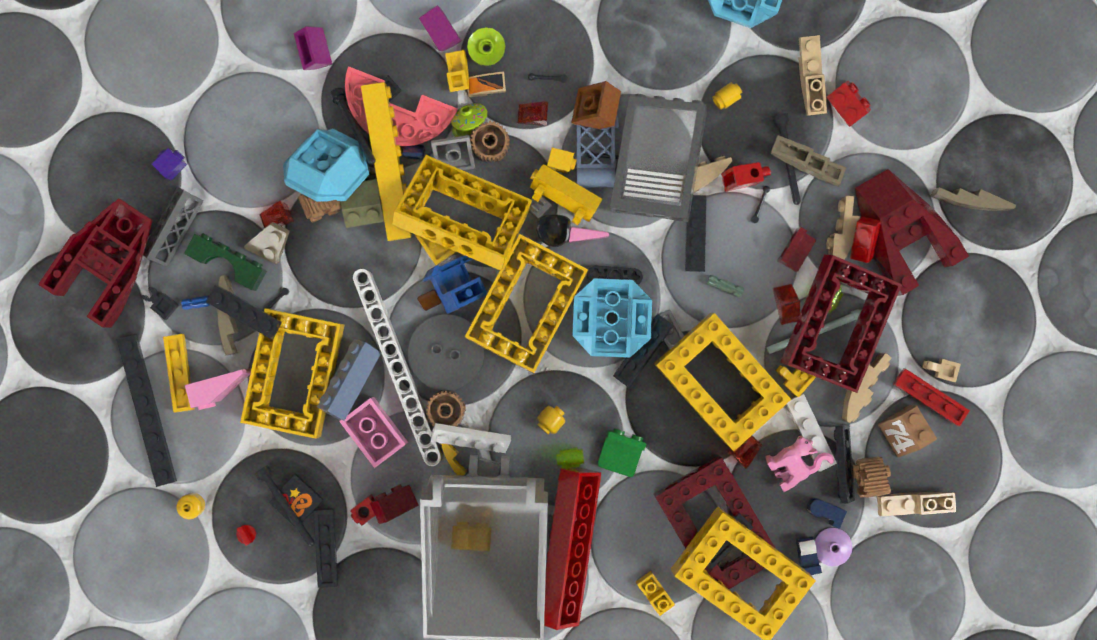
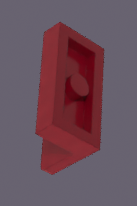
M802 227L796 228L777 260L795 272L799 271L816 242V239L806 234L807 230Z

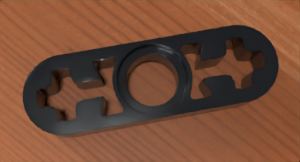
M595 265L587 272V277L590 281L594 279V276L590 275L591 272H594V269H598V273H604V269H607L606 279H610L609 274L613 270H617L620 273L619 280L624 278L623 271H627L626 275H632L633 272H636V275L639 276V279L635 281L637 285L643 279L642 272L636 268Z

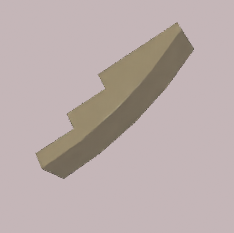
M779 135L777 136L770 154L820 180L837 187L840 185L846 167L831 162L830 158L813 152L814 149Z
M939 187L934 189L930 197L945 203L968 209L1007 211L1016 207L1015 204L982 189L974 191L972 194L961 188L951 193Z
M220 276L219 286L234 294L229 276ZM218 309L219 331L225 356L236 354L238 352L232 335L239 333L235 318Z

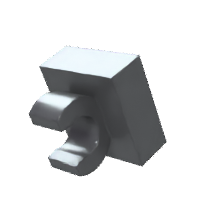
M542 196L539 202L531 199L532 203L529 211L540 219L552 205Z

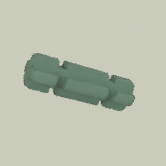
M710 275L707 284L712 287L716 286L717 289L730 294L733 293L737 297H742L744 293V288L735 286L734 283L718 279L714 275Z

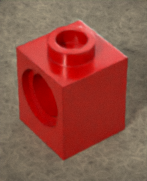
M372 494L350 510L354 522L360 523L361 526L375 516L370 505L371 502L376 500ZM361 507H367L369 515H363L360 510Z

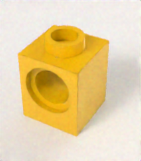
M552 147L547 166L554 171L569 174L570 170H574L577 159L573 158L574 153Z

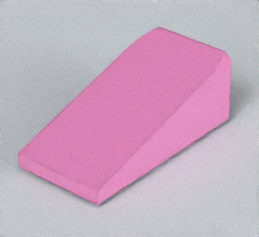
M572 227L569 243L608 238L609 233Z

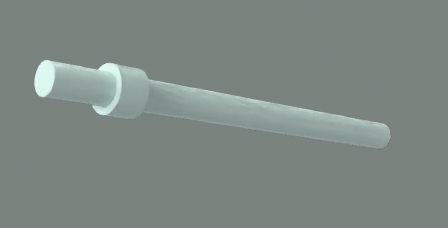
M856 309L851 311L849 315L824 324L825 326L821 328L819 334L852 321L857 322L861 310ZM789 339L766 347L768 353L772 354L786 348Z

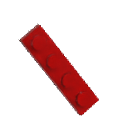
M906 368L902 369L893 385L956 426L960 427L970 412L969 409Z

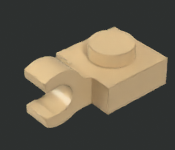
M939 359V363L924 361L922 368L936 371V378L956 382L961 364Z

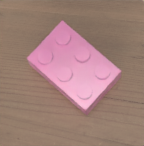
M375 397L370 398L347 415L345 421H339L374 468L408 443Z

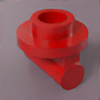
M243 525L236 529L238 541L245 544V546L255 540L256 530L253 526Z

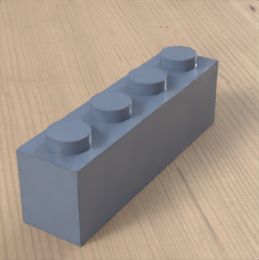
M354 339L317 407L329 415L345 421L381 352L366 342Z

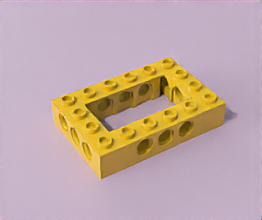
M425 155L394 211L392 225L501 271L527 217L532 200ZM432 191H438L501 218L502 222L500 227H497L493 242H491V236L487 232H480L469 227L466 223L461 224L450 219L447 215H440L431 211L430 208L424 207Z
M519 234L465 338L534 374L588 269ZM528 263L561 281L525 348L518 342L502 336L501 333L492 331Z
M264 308V312L279 319L282 323L274 339L259 333L240 423L317 439L321 437L326 412L317 406L320 403L321 397L326 392L330 380L334 377L345 325ZM285 332L322 339L315 349L317 354L314 366L311 368L313 372L310 385L307 386L309 391L306 404L303 405V413L269 406Z
M710 312L680 339L676 345L654 363L732 451L741 446L791 400L715 313ZM711 342L727 356L728 362L735 365L740 371L739 374L751 383L752 389L762 395L756 402L753 401L745 412L738 414V418L734 422L684 367Z
M719 507L714 510L671 567V571L676 578L763 640H771L816 582L809 572ZM726 540L782 580L780 584L775 586L776 589L769 599L764 601V605L759 612L751 602L747 603L737 592H732L726 588L723 582L715 580L705 570Z

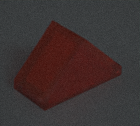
M547 101L519 104L518 124L547 126Z
M282 201L276 202L259 214L264 228L272 222L280 226L294 222L288 204Z
M788 284L773 288L781 325L797 322L800 315V300L793 285Z
M752 435L735 451L730 450L728 454L742 467L747 469L762 444Z

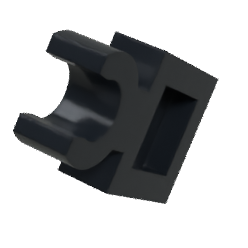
M149 287L148 289L152 292V296L149 298L147 295H142V298L145 301L152 302L153 304L150 308L164 320H167L179 305L165 293H161L159 296L155 288Z

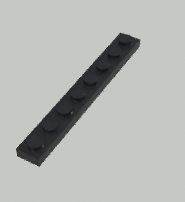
M134 334L116 339L155 485L159 487L176 482L177 478L138 335Z

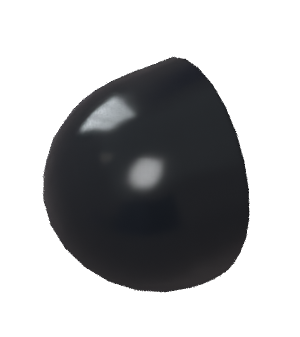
M548 215L538 220L537 233L544 244L551 247H559L568 240L571 231V221L568 217Z

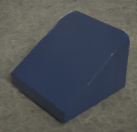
M424 145L405 146L403 156L406 159L423 160L425 147Z

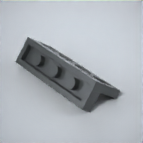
M177 186L146 243L143 256L168 267L204 200ZM187 199L195 200L194 207L186 210L185 203ZM184 215L186 219L184 225L177 227L176 219ZM175 232L176 240L168 244L166 239L168 234ZM166 249L167 256L164 261L156 258L160 250Z

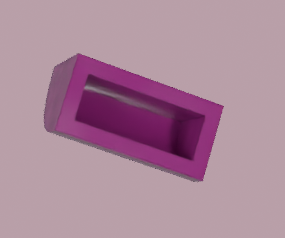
M438 5L419 18L439 51L450 49L462 41Z
M305 26L293 33L303 70H316L332 65L323 28Z

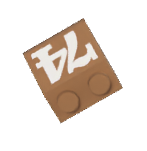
M908 405L877 424L897 457L921 450L937 440L918 406Z

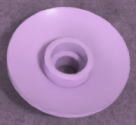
M827 528L822 530L815 538L817 556L823 564L838 566L849 559L852 553V542L843 530ZM833 545L838 546L836 551H832Z

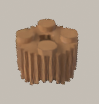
M489 121V123H482L481 126H478V129L475 128V131H472L471 146L479 159L486 162L490 161V163L494 161L495 163L496 161H501L506 156L510 148V139L508 132H506L505 128L503 129L502 125L496 124L495 121L493 123ZM490 138H492L495 143L488 146L486 141H490Z
M303 194L298 197L306 218L310 219L311 222L322 219V216L327 213L329 216L335 215L342 209L341 201L316 202Z
M446 390L438 392L430 398L426 415H429L428 419H430V423H433L432 426L435 423L458 426L462 422L464 415H466L465 401H462L463 398L459 397V394L456 395V392L453 393V391ZM442 406H449L451 413L443 414L442 411L444 409H442Z
M882 457L862 458L856 461L857 465H853V478L857 480L859 488H856L860 498L882 496L891 493L890 485L887 482V477H890L891 472L889 466L884 465Z

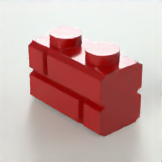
M861 217L857 221L850 259L869 263L873 259L881 225L880 220Z

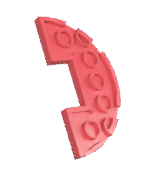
M348 66L345 79L348 106L355 120L369 134L361 86L382 83L385 80ZM421 95L415 113L389 103L390 106L394 107L395 118H392L393 126L396 125L398 130V137H395L396 145L414 146L430 141L448 127L458 108Z

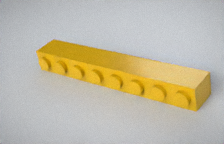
M385 82L362 85L361 90L371 148L376 159L374 165L388 241L411 238V232L392 225L394 211L407 189V184H403L402 176H405L403 164L399 162V157L402 156L400 145H396L395 137H398V130L396 125L393 126L392 118H395L394 107L389 104V98H392L390 86H386Z

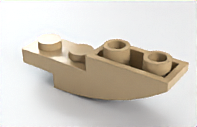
M820 35L799 38L800 57H798L806 113L807 115L827 113L825 76L822 74Z
M725 156L714 159V162L707 164V161L698 163L694 192L699 191L714 181L729 166L732 158L726 159ZM686 175L683 176V179H680L682 185L661 183V185L682 187L681 191L658 188V190L667 192L678 191V193H681L680 198H682Z
M845 196L839 201L838 212H840V218L836 222V231L838 233L831 234L826 242V248L829 249L828 255H834L844 260L852 247L856 224L860 219V216H852L854 196Z
M880 353L872 364L868 366L858 393L847 390L842 409L843 421L847 423L854 422L859 417V411L862 407H866L871 402L873 392L868 387H872L877 382L879 373L881 371L884 372L889 367L891 357L888 354Z
M955 492L894 493L877 496L879 516L956 512Z

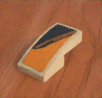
M504 72L469 77L468 97L506 92Z

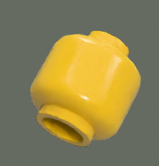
M547 406L538 415L537 421L539 423L537 425L548 435L549 433L556 434L565 424V418L563 417L565 413L558 406H555V408Z
M197 493L186 494L178 500L177 512L184 519H194L205 510V500Z

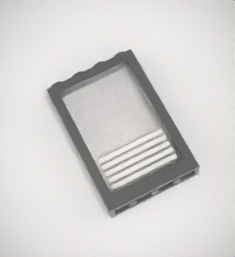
M643 94L629 95L610 206L613 212L689 222L707 115L706 104L699 100L685 102L681 98L666 100L662 96L648 98Z

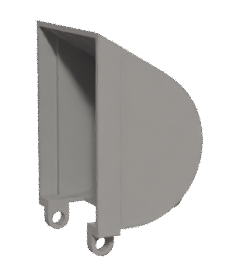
M470 455L469 474L466 476L431 475L428 487L422 488L420 519L423 638L544 640L548 492H544V478L510 477V456H501V475L498 477L478 476V455Z

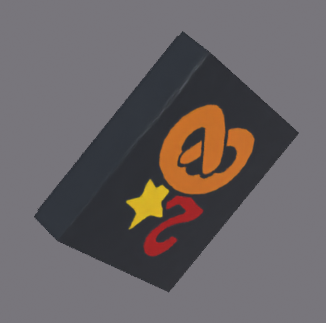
M297 474L280 490L302 523L324 500ZM273 497L269 503L293 525L276 498Z

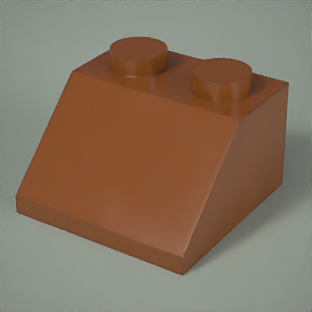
M607 81L578 88L571 123L597 129L614 126L621 91Z

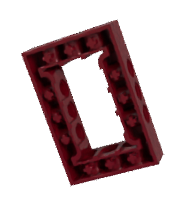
M824 254L780 363L858 393L902 284L837 256ZM841 282L868 295L839 364H836L806 351L809 352L815 349L817 345L816 340L821 328L825 326L823 323L828 311L832 309L831 304L836 291L839 292Z
M720 456L713 458L653 494L685 549L698 531L682 504L714 485L724 498L726 506L735 516L739 512L753 526L751 531L775 548L732 473ZM742 552L741 556L731 562H725L726 565L721 568L716 565L712 569L707 565L705 570L715 580H720L726 588L731 589L765 568Z

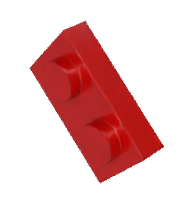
M846 81L826 98L850 127L871 111L869 108L871 105L865 97L862 98L858 94L859 89L853 82Z

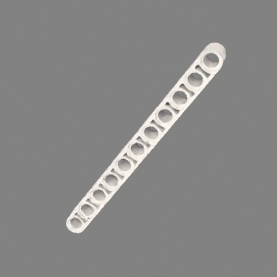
M358 269L353 275V281L423 460L428 466H435L442 459V451L438 442L430 441V443L426 444L421 440L422 434H428L431 437L433 431L426 415V410L373 275L368 270ZM362 273H366L368 277L365 283H360L359 276ZM372 290L375 295L374 299L368 301L366 293ZM376 308H379L382 312L379 319L373 317V311ZM383 326H386L389 330L388 335L385 337L381 336L379 332ZM389 344H393L396 348L395 353L392 355L388 354L386 350ZM396 362H400L403 366L402 371L399 373L393 368ZM402 380L409 382L410 387L408 390L401 388L400 383ZM409 398H414L417 401L415 408L408 406L407 401ZM416 416H421L424 419L422 426L415 424L414 418ZM428 453H437L438 460H429Z

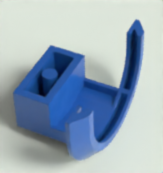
M465 255L440 267L437 265L431 268L423 278V282L431 280L447 314L488 294L480 277L474 280L471 279L464 264L473 259Z

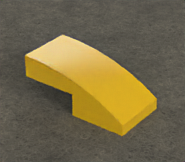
M466 51L445 53L449 72L447 73L450 92L469 89Z
M441 444L444 455L453 471L457 475L464 476L467 470L454 458L459 451L451 444Z

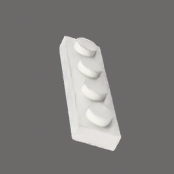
M801 394L800 397L792 398L786 405L801 436L813 441L812 446L817 450V453L810 454L813 462L821 453H830L833 456L805 395ZM835 458L833 464L823 460L818 471L820 472L837 464Z
M435 423L431 433V441L506 453L511 442V435Z

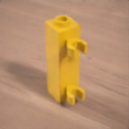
M544 164L539 170L535 169L530 178L533 180L530 188L535 190L532 199L539 202L543 195L575 214L571 222L579 225L582 219L590 222L603 200Z

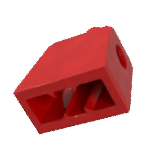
M760 162L734 166L721 173L725 192L754 186L763 182L764 178L771 176L769 166L761 167Z

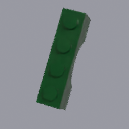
M205 233L193 235L184 252L185 255L203 264H207L215 258H225L234 268L235 282L250 290L257 291L267 272L262 268L263 264L255 260L251 263L245 259L246 255L238 251L235 253L229 251L230 247L221 242L218 244L212 242L213 238Z

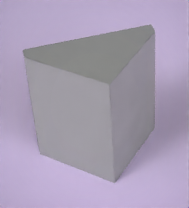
M469 135L431 141L435 159L461 170L475 169L472 143Z

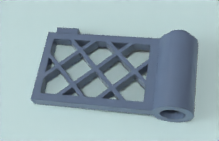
M616 116L615 125L601 129L603 132L597 138L589 132L591 127L586 129L584 126L577 125L578 185L582 187H614L616 176L615 128H619V116ZM585 134L593 140L587 148L581 143V138ZM604 134L611 139V143L606 148L598 141ZM595 143L603 149L597 157L589 151ZM586 152L594 159L590 164H581V157ZM606 152L611 157V164H603L598 159Z

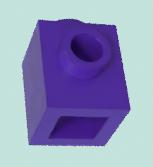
M169 148L162 150L158 154L157 159L152 163L169 180H172L188 164L183 160L185 157L178 150L173 151Z

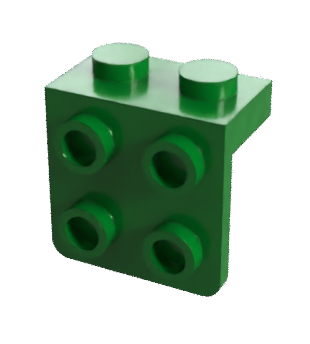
M616 428L613 431L608 430L598 460V466L633 477L642 450H645L647 443L643 441V437L632 434V437L624 435L625 431Z

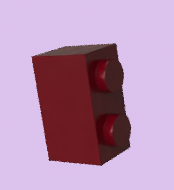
M399 484L391 488L392 492L388 494L383 492L375 496L376 500L371 502L370 505L379 524L389 522L419 506L410 485L402 487Z

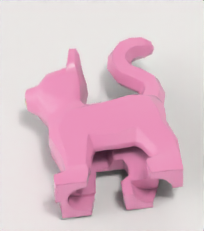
M798 436L792 446L784 448L776 456L767 455L765 458L771 471L774 470L775 476L783 479L779 484L785 492L795 487L810 474L818 471L823 460L833 464V456L830 453H821L815 458L813 466H808L801 456L815 454L817 450L813 448L812 440ZM784 466L786 467L784 470L777 469Z

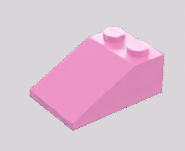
M251 369L238 370L185 385L190 407H198V410L216 406L215 402L222 401L251 374Z

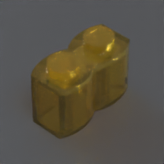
M457 522V526L453 525L451 549L490 551L492 528L488 527V523H477L476 527L469 526V522Z

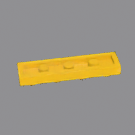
M185 335L164 336L163 341L173 413L195 410V407H190L185 385L191 384Z

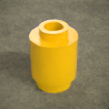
M730 82L715 92L712 99L720 110L726 109L741 99L740 94L742 90L738 84Z

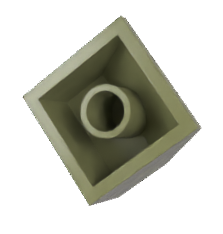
M377 178L364 180L346 201H341L346 228L384 222Z

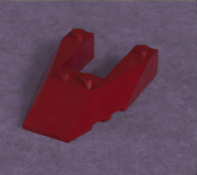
M889 169L854 188L861 217L881 221L873 258L884 277L902 284L898 296L904 295L919 286L899 251L920 238L927 236L944 267L954 266L969 257L960 239L934 208Z
M118 198L104 209L98 217L86 223L85 227L69 237L38 285L55 296H65L83 268L108 284L87 315V318L103 328H112L122 313L137 279L152 219Z

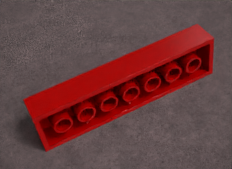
M584 468L560 469L545 577L544 626L555 630L575 627L580 624L602 472Z

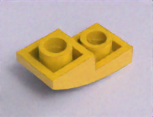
M652 571L636 581V584L659 616L675 606V603Z

